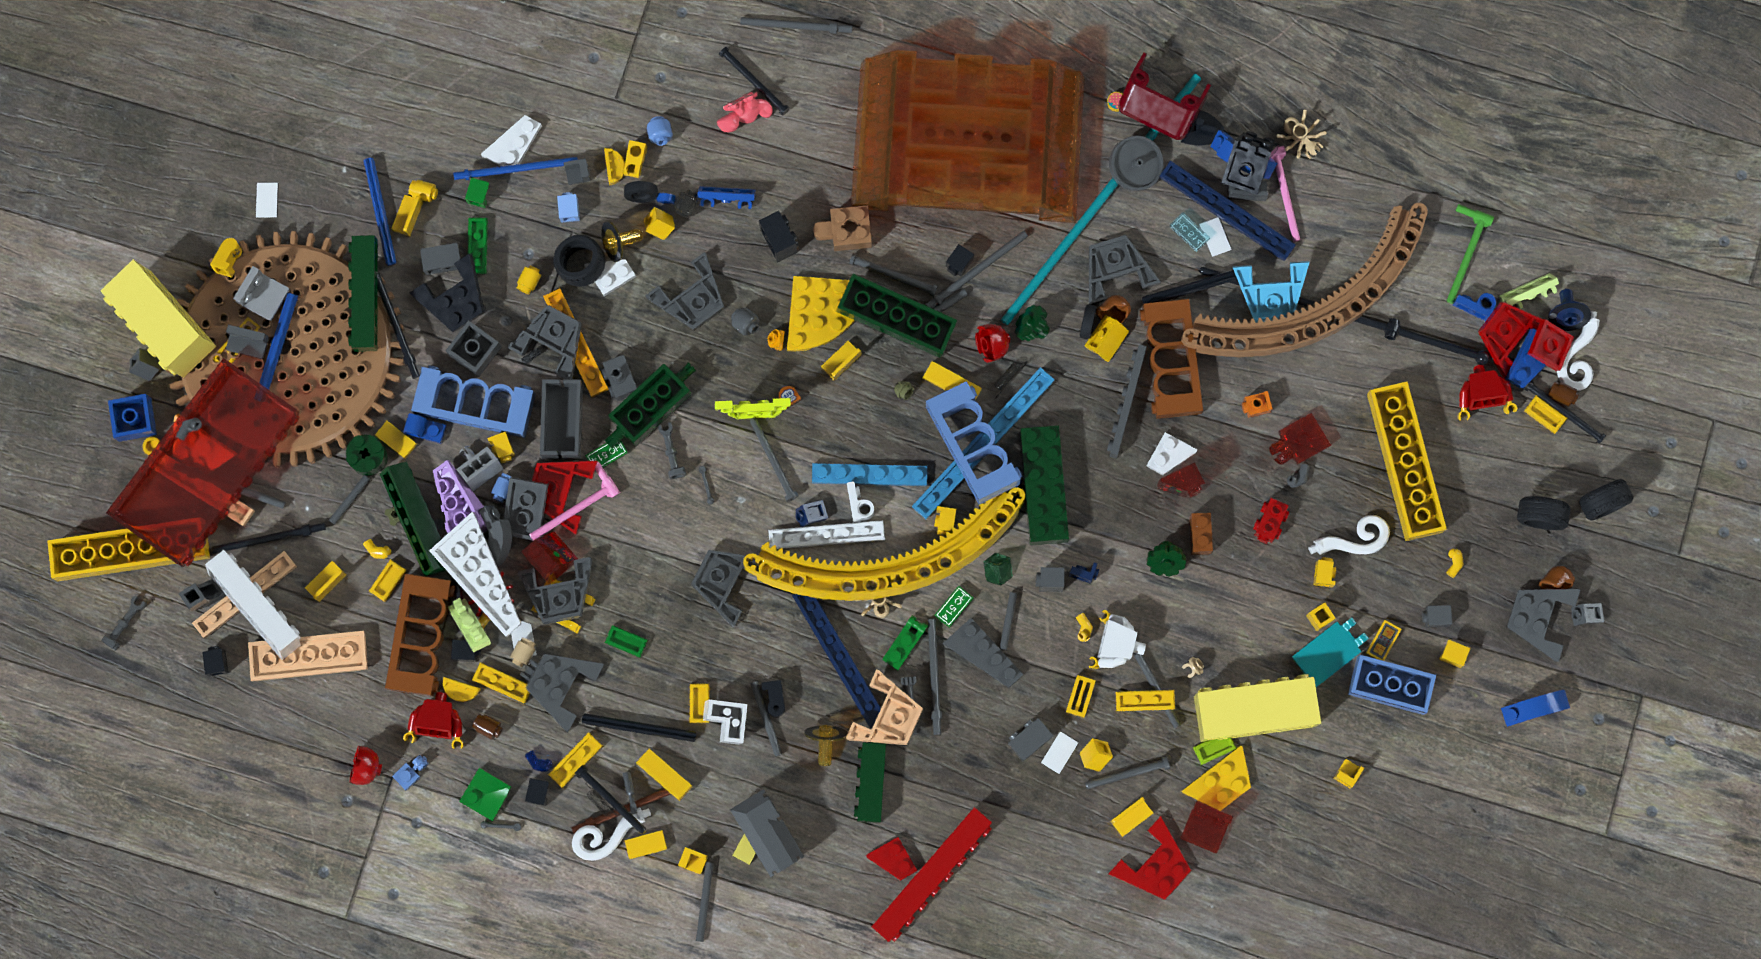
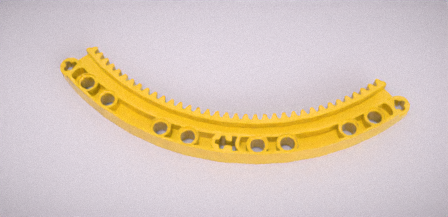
M1013 488L1008 494L1004 492L980 504L979 509H974V514H969V520L964 518L963 524L958 523V529L952 528V534L946 532V538L939 536L940 542L934 539L933 545L926 543V549L920 546L919 552L913 549V554L911 555L906 551L905 557L898 554V559L891 556V561L884 557L882 563L879 559H876L875 564L869 560L868 565H865L864 561H861L860 565H857L856 561L853 562L852 566H850L848 561H846L844 566H842L841 561L834 565L833 560H831L829 565L826 563V560H823L820 564L818 558L814 562H812L811 557L805 561L804 555L798 559L797 553L790 556V551H787L784 554L783 548L777 551L776 545L770 548V543L767 542L761 546L759 555L753 553L746 555L743 559V565L747 572L755 575L757 580L767 585L794 594L819 599L871 600L904 594L931 585L952 575L973 562L990 548L1019 515V510L1025 502V492L1021 488ZM1017 494H1019L1020 499L1017 498L1014 505L1012 503L1013 495L1016 496ZM1004 518L1006 521L998 522L997 519ZM983 534H989L990 537H989V538H983L982 535H983ZM755 560L757 566L751 565L750 567L748 561L752 562ZM944 562L951 564L949 567L941 566ZM923 572H928L930 575L927 577H922L920 574ZM774 574H780V575H781L780 578H777V579L772 578V576H773ZM798 580L803 581V584L799 586L794 585ZM874 585L876 589L868 590L867 587ZM846 587L853 588V590L849 592L845 591L844 589Z

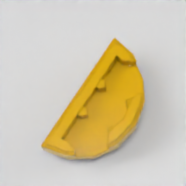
M604 148L609 186L623 178L625 162L623 156L611 148Z
M443 677L445 693L449 698L457 702L470 701L481 690L479 687Z

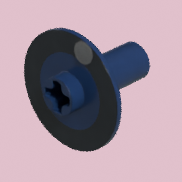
M1571 289L1561 290L1559 293L1561 304L1555 306L1550 311L1548 316L1549 322L1564 331H1573L1584 327L1591 319L1590 308L1584 303L1574 301Z

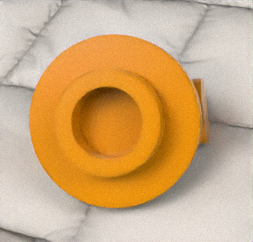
M773 330L767 338L769 347L782 351L785 331Z

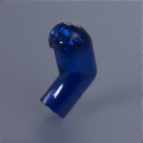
M533 750L525 754L526 759L535 771L547 772L553 767L550 759H538Z

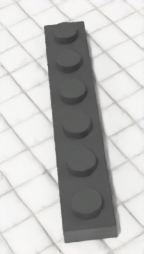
M1139 345L1137 350H1133L1131 360L1134 361L1133 368L1129 367L1126 376L1130 380L1128 386L1124 385L1121 395L1125 397L1123 404L1119 403L1117 414L1120 415L1119 421L1114 422L1112 433H1115L1114 440L1109 441L1107 451H1110L1109 457L1117 459L1147 346Z

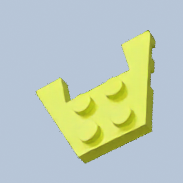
M791 398L773 399V403H769V400H760L758 404H750V401H740L738 405H733V401H715V410L721 409L722 413H728V416L735 419H751L753 417L775 418L783 410L791 406Z

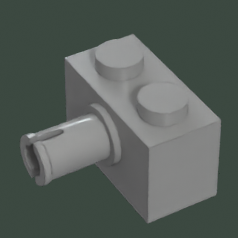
M469 446L464 447L466 452L463 449L459 452L466 462L456 470L472 491H475L503 470L500 462L488 447L476 455Z

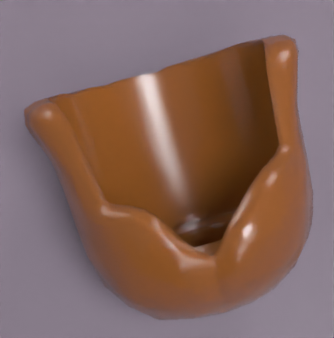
M1120 295L1110 296L1096 308V314L1100 320L1107 315L1121 324L1131 312L1129 302Z
M1558 565L1548 571L1539 582L1541 590L1570 589L1574 584L1575 578L1568 568Z

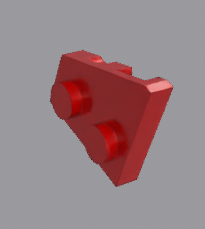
M899 837L866 855L869 860L900 881L917 872Z

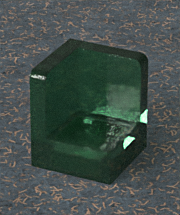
M994 553L983 561L987 582L1002 586L1013 577L1010 557Z

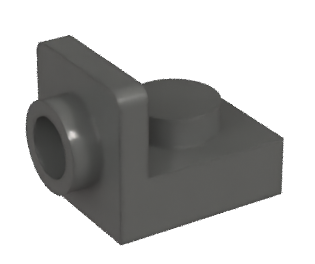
M1602 603L1581 604L1571 607L1574 626L1604 623Z

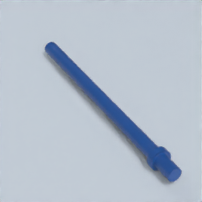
M571 157L469 171L464 169L461 172H454L453 175L454 180H470L469 178L560 167L564 166V162L578 160V158Z

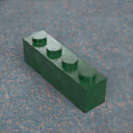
M862 742V747H858V759H861V766H857L856 778H860V786H856L855 798H859V804L854 807V817H858V822L881 823L886 744Z

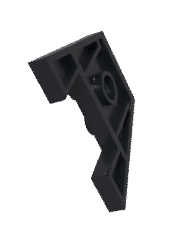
M472 253L467 254L454 263L463 280L438 297H434L427 283H423L409 292L452 332L465 326L468 320L471 322L485 313Z

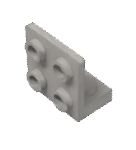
M252 266L233 299L239 305L271 321L290 289Z

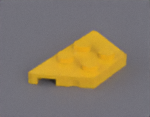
M1238 747L1181 792L1220 812L1251 788L1243 747Z

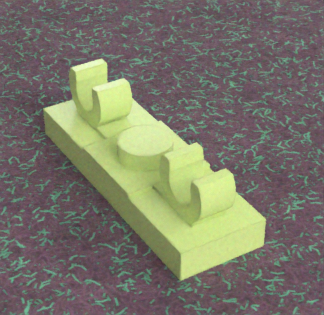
M1548 273L1499 295L1500 302H1505L1512 306L1517 304V307L1522 309L1523 304L1521 301L1524 299H1533L1539 293L1546 298L1548 297L1547 290L1549 288L1554 294L1557 293L1555 285L1559 284L1557 277Z
M458 598L454 600L453 604L448 606V610L472 651L476 652L490 645V639L466 599L461 600Z

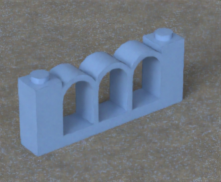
M428 365V368L422 367L411 411L419 416L499 433L506 432L508 435L525 438L536 394L531 390V387L525 385L515 387L513 391L505 384H496L489 389L487 384L480 379H469L463 383L457 375L453 373L443 374L438 367ZM447 381L459 383V393L454 412L435 408L440 388ZM474 386H480L485 389V399L480 418L461 414L466 393ZM498 392H507L511 395V404L506 423L487 419L491 400Z
M966 381L927 400L926 409L980 505L1020 485L1022 475L1018 467L1014 468L1012 463L1007 464L1008 457L1003 448L994 445V430L990 425L982 422V409L975 402L977 393L974 387L969 386ZM964 409H971L977 414L978 418L973 424L954 433H951L944 418ZM975 432H984L990 437L988 445L967 456H964L956 442ZM990 454L997 455L1002 459L1003 465L999 469L979 479L976 478L969 465Z

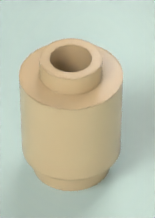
M522 637L521 641L517 642L510 656L513 659L512 663L520 667L528 665L536 650L534 648L536 643Z

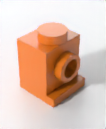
M1268 391L1244 398L1242 409L1244 414L1247 413L1248 418L1271 413L1273 408ZM1254 401H1259V402H1260V406H1259V407L1254 406L1253 402H1254Z

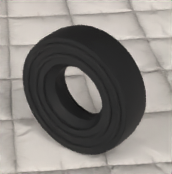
M634 181L624 186V197L628 201L647 203L657 199L658 188L651 182Z
M1086 305L1080 338H1090L1096 306Z

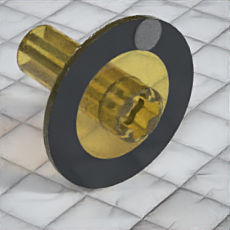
M610 221L602 225L601 236L603 246L608 257L613 262L621 261L624 245L643 240V235L639 228L619 233L615 225Z
M832 725L809 727L804 731V735L807 738L819 741L818 764L820 766H830L832 764V741L846 738V730Z

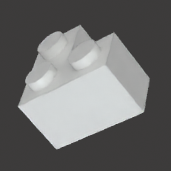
M707 700L704 704L703 721L722 723L720 742L742 744L744 741L747 704Z

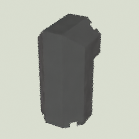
M763 789L733 807L730 811L769 876L772 877L774 876L773 871L779 873L797 862V856H800L801 859L805 856L783 819L780 821L777 819L780 814L769 796L764 797L763 794L766 791Z

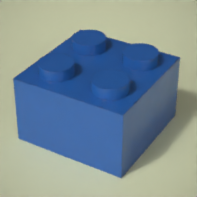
M147 394L108 401L114 439L121 442L157 435L152 398Z

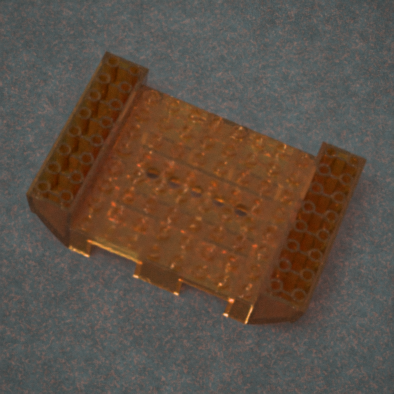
M903 50L865 58L860 66L851 207L868 205V210L888 211V205L1034 214L1039 215V221L1076 223L1085 81L1082 72L1049 59L1031 58L1030 65L992 63L993 56L955 54L954 61L918 59L917 51ZM928 129H933L936 132L933 138L925 135ZM951 130L955 133V136L952 139H947L944 133ZM969 131L973 133L974 137L971 140H966L963 134ZM990 133L993 138L991 141H984L982 135ZM1009 134L1012 139L1006 143L1001 140V136Z

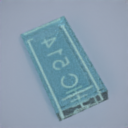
M1184 212L1169 226L1196 252L1210 240V237Z

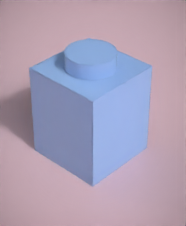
M566 192L562 193L561 196H557L561 223L580 221L577 195Z

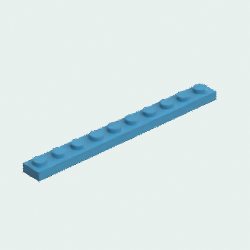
M1041 367L988 423L995 433L994 445L1002 439L1055 381ZM980 432L962 453L964 456H967L989 444L990 437L986 433ZM984 457L970 463L971 469L973 470ZM955 460L913 504L912 508L925 520L965 479Z

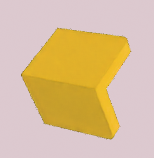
M656 207L643 219L646 232L662 240H665L675 229L673 216Z
M1448 640L1439 660L1461 668L1465 664L1470 648Z
M1094 738L1080 752L1084 767L1095 771H1101L1113 758L1108 742Z
M1345 759L1333 779L1351 789L1364 770V767L1357 766L1348 759Z
M685 847L678 866L701 874L708 856Z

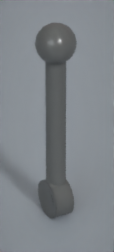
M700 466L699 472L702 474L708 497L707 503L713 504L714 498L711 497L708 481L705 474L706 467Z
M482 821L480 824L483 829L494 827L514 829L515 831L521 830L519 823L507 825Z

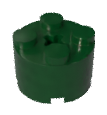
M357 435L346 448L348 464L360 475L372 476L381 472L387 464L388 454L386 448L372 435ZM369 452L370 456H366L364 458V454H367Z

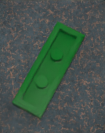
M468 218V254L472 253L476 274H487L488 218Z

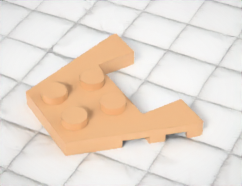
M876 669L870 687L886 693L887 697L873 728L869 729L853 722L846 739L849 741L908 745L923 708L905 692L901 691L891 680L886 678L882 672Z

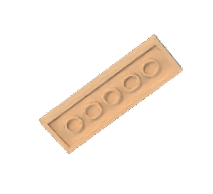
M365 631L300 637L301 646L283 660L266 641L248 642L250 678L252 682L368 670Z

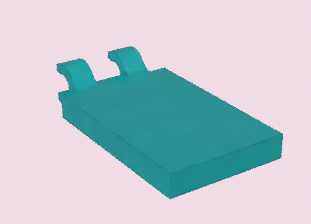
M1352 617L1343 625H1340L1338 622L1334 623L1291 657L1304 674L1314 677L1315 687L1319 686L1362 651L1358 647L1369 639L1365 633L1355 639L1348 631L1356 624Z

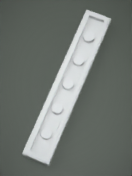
M883 520L768 530L770 548L776 545L777 549L885 540Z

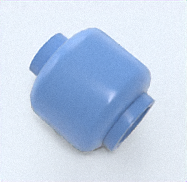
M658 116L652 118L647 124L650 142L663 146L672 139L673 133L669 120Z

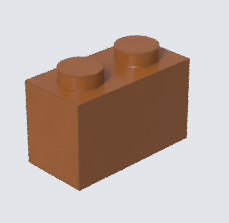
M1192 513L1189 517L1191 555L1211 554L1213 552L1211 513Z

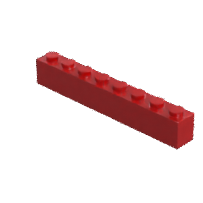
M974 807L871 927L888 942L891 940L895 942L902 934L900 932L901 928L904 925L908 927L915 919L913 917L914 913L917 910L921 912L928 904L926 899L930 895L934 897L941 889L938 885L943 880L947 882L954 874L951 870L956 865L960 867L967 859L964 855L969 850L973 852L979 845L977 840L981 836L986 837L992 830L990 827L992 822Z

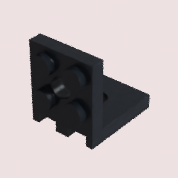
M1243 132L1234 142L1221 183L1258 195L1269 160L1277 152L1279 144L1275 143V140L1271 138H1259L1254 132ZM1245 165L1250 168L1251 172L1249 175L1241 173L1242 166Z

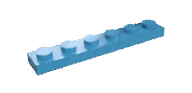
M812 463V484H847L848 482H854L855 485L927 486V466Z

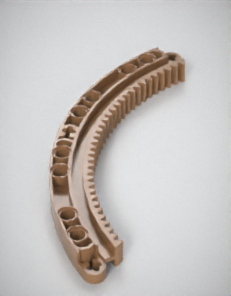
M1415 203L1409 211L1403 210V206L1393 207L1389 214L1390 217L1385 227L1386 229L1367 262L1359 269L1358 273H1355L1353 278L1351 277L1342 287L1340 286L1337 292L1333 291L1325 299L1322 298L1319 303L1316 301L1313 306L1308 305L1306 309L1301 308L1299 312L1295 310L1293 314L1288 312L1286 316L1280 314L1278 319L1276 316H1273L1271 320L1269 317H1266L1264 322L1261 318L1257 322H1255L1254 318H1251L1249 323L1246 319L1242 323H1240L1239 319H1236L1235 323H1233L1232 319L1229 318L1228 322L1225 323L1224 318H1221L1220 322H1218L1217 317L1214 316L1211 321L1209 315L1203 319L1202 314H1199L1195 318L1193 328L1184 331L1181 337L1182 344L1188 348L1197 349V353L1207 355L1253 357L1292 351L1337 333L1360 318L1375 305L1395 282L1410 259L1420 238L1427 216V207L1422 203ZM1416 209H1420V213H1422L1418 219H1415ZM1406 235L1412 236L1413 241L1408 240ZM1396 254L1402 255L1404 260L1398 259ZM1368 291L1374 292L1376 297L1369 296ZM1351 306H1357L1360 311H1354ZM1331 321L1337 323V324H1335V323L1331 324V325L1329 326V328H1328V325H1329V323H1330ZM1306 331L1313 332L1314 337L1307 336ZM1189 334L1193 335L1194 339L1192 342L1188 341L1187 337ZM1288 337L1292 339L1293 343H1286L1284 338ZM1212 342H1219L1221 347H1214ZM1235 344H1242L1244 349H1237Z

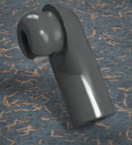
M198 418L185 420L175 437L184 441L189 432L197 431L202 427L201 420Z
M1301 464L1299 473L1287 478L1288 485L1296 488L1305 484L1310 465Z

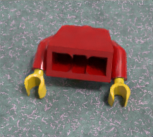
M1476 365L1473 368L1474 373L1469 375L1468 381L1464 382L1459 393V407H1461V411L1457 415L1458 419L1461 420L1462 412L1467 414L1466 420L1470 418V413L1467 411L1468 407L1469 410L1505 405L1503 408L1505 414H1509V406L1512 407L1513 413L1516 412L1517 405L1512 403L1511 385L1501 376H1498L1496 371H1485L1484 365Z
M437 692L435 700H424L423 704L419 705L410 714L407 727L409 731L404 734V741L408 740L409 735L413 737L411 743L417 741V735L452 739L453 736L455 740L451 744L452 748L455 749V741H459L461 749L463 748L464 742L460 739L462 736V721L457 710L453 709L452 703L446 702L447 694Z

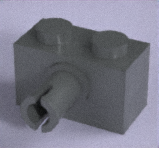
M624 355L603 362L604 369H601L604 379H609L611 386L608 389L611 397H616L617 401L627 398L637 389Z

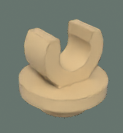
M1191 657L1189 662L1184 664L1182 668L1190 667L1192 669V673L1188 675V678H1191L1196 674L1201 675L1204 665L1199 658Z

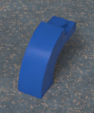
M1560 690L1503 707L1501 710L1508 727L1569 709L1570 705L1565 690Z

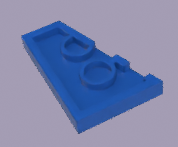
M1530 329L1505 377L1507 381L1519 388H1524L1546 366L1528 355L1537 331L1535 329Z

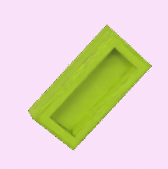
M1231 737L1223 740H1208L1193 747L1201 765L1237 749Z

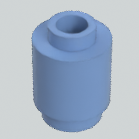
M502 473L501 477H498L491 491V494L494 495V500L501 503L504 500L506 501L511 476Z

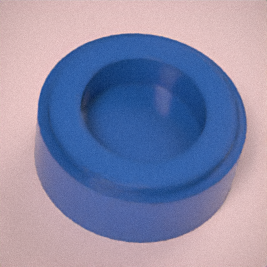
M658 193L656 201L663 204H674L676 196Z

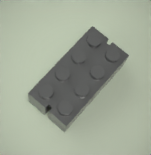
M542 379L540 456L542 459H560V455L563 459H581L583 383L581 380H563L565 387H562L560 380Z

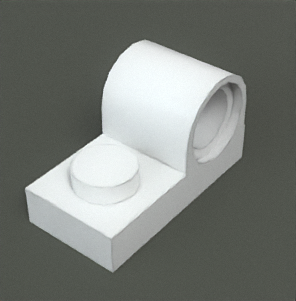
M848 482L847 488L853 522L858 523L871 519L874 515L873 503L869 500H857V498L861 497L859 486L855 487L854 482ZM868 506L871 510L868 514H862L860 508Z

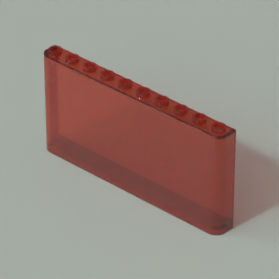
M223 358L106 514L180 567L189 566L193 562L196 552L205 546V540L208 536L215 533L220 520L227 517L232 504L239 501L244 488H248L251 485L256 472H260L263 469L264 462L268 456L271 457L275 453L277 444L287 437L289 428L298 422L300 418L298 416L299 411ZM192 418L201 420L202 427L197 431L189 432L184 441L175 437L185 420Z

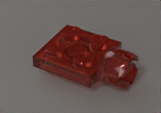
M1310 413L1278 431L1280 440L1274 442L1269 447L1272 456L1281 452L1274 459L1279 465L1289 460H1294L1299 465L1329 448L1331 444L1313 414Z

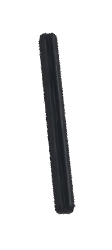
M1234 270L1143 296L1142 302L1143 304L1164 302L1235 281L1237 277Z
M586 713L582 717L583 724L690 742H695L697 736L695 731Z

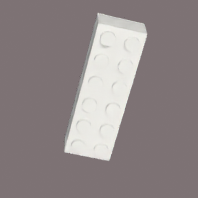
M223 550L205 564L208 575L281 660L285 659L301 646L299 631L294 625H288L286 616L281 610L276 611L275 604L269 596H263L261 587L257 582H251L250 575L244 567L239 568L236 563L238 561L232 553L227 554Z

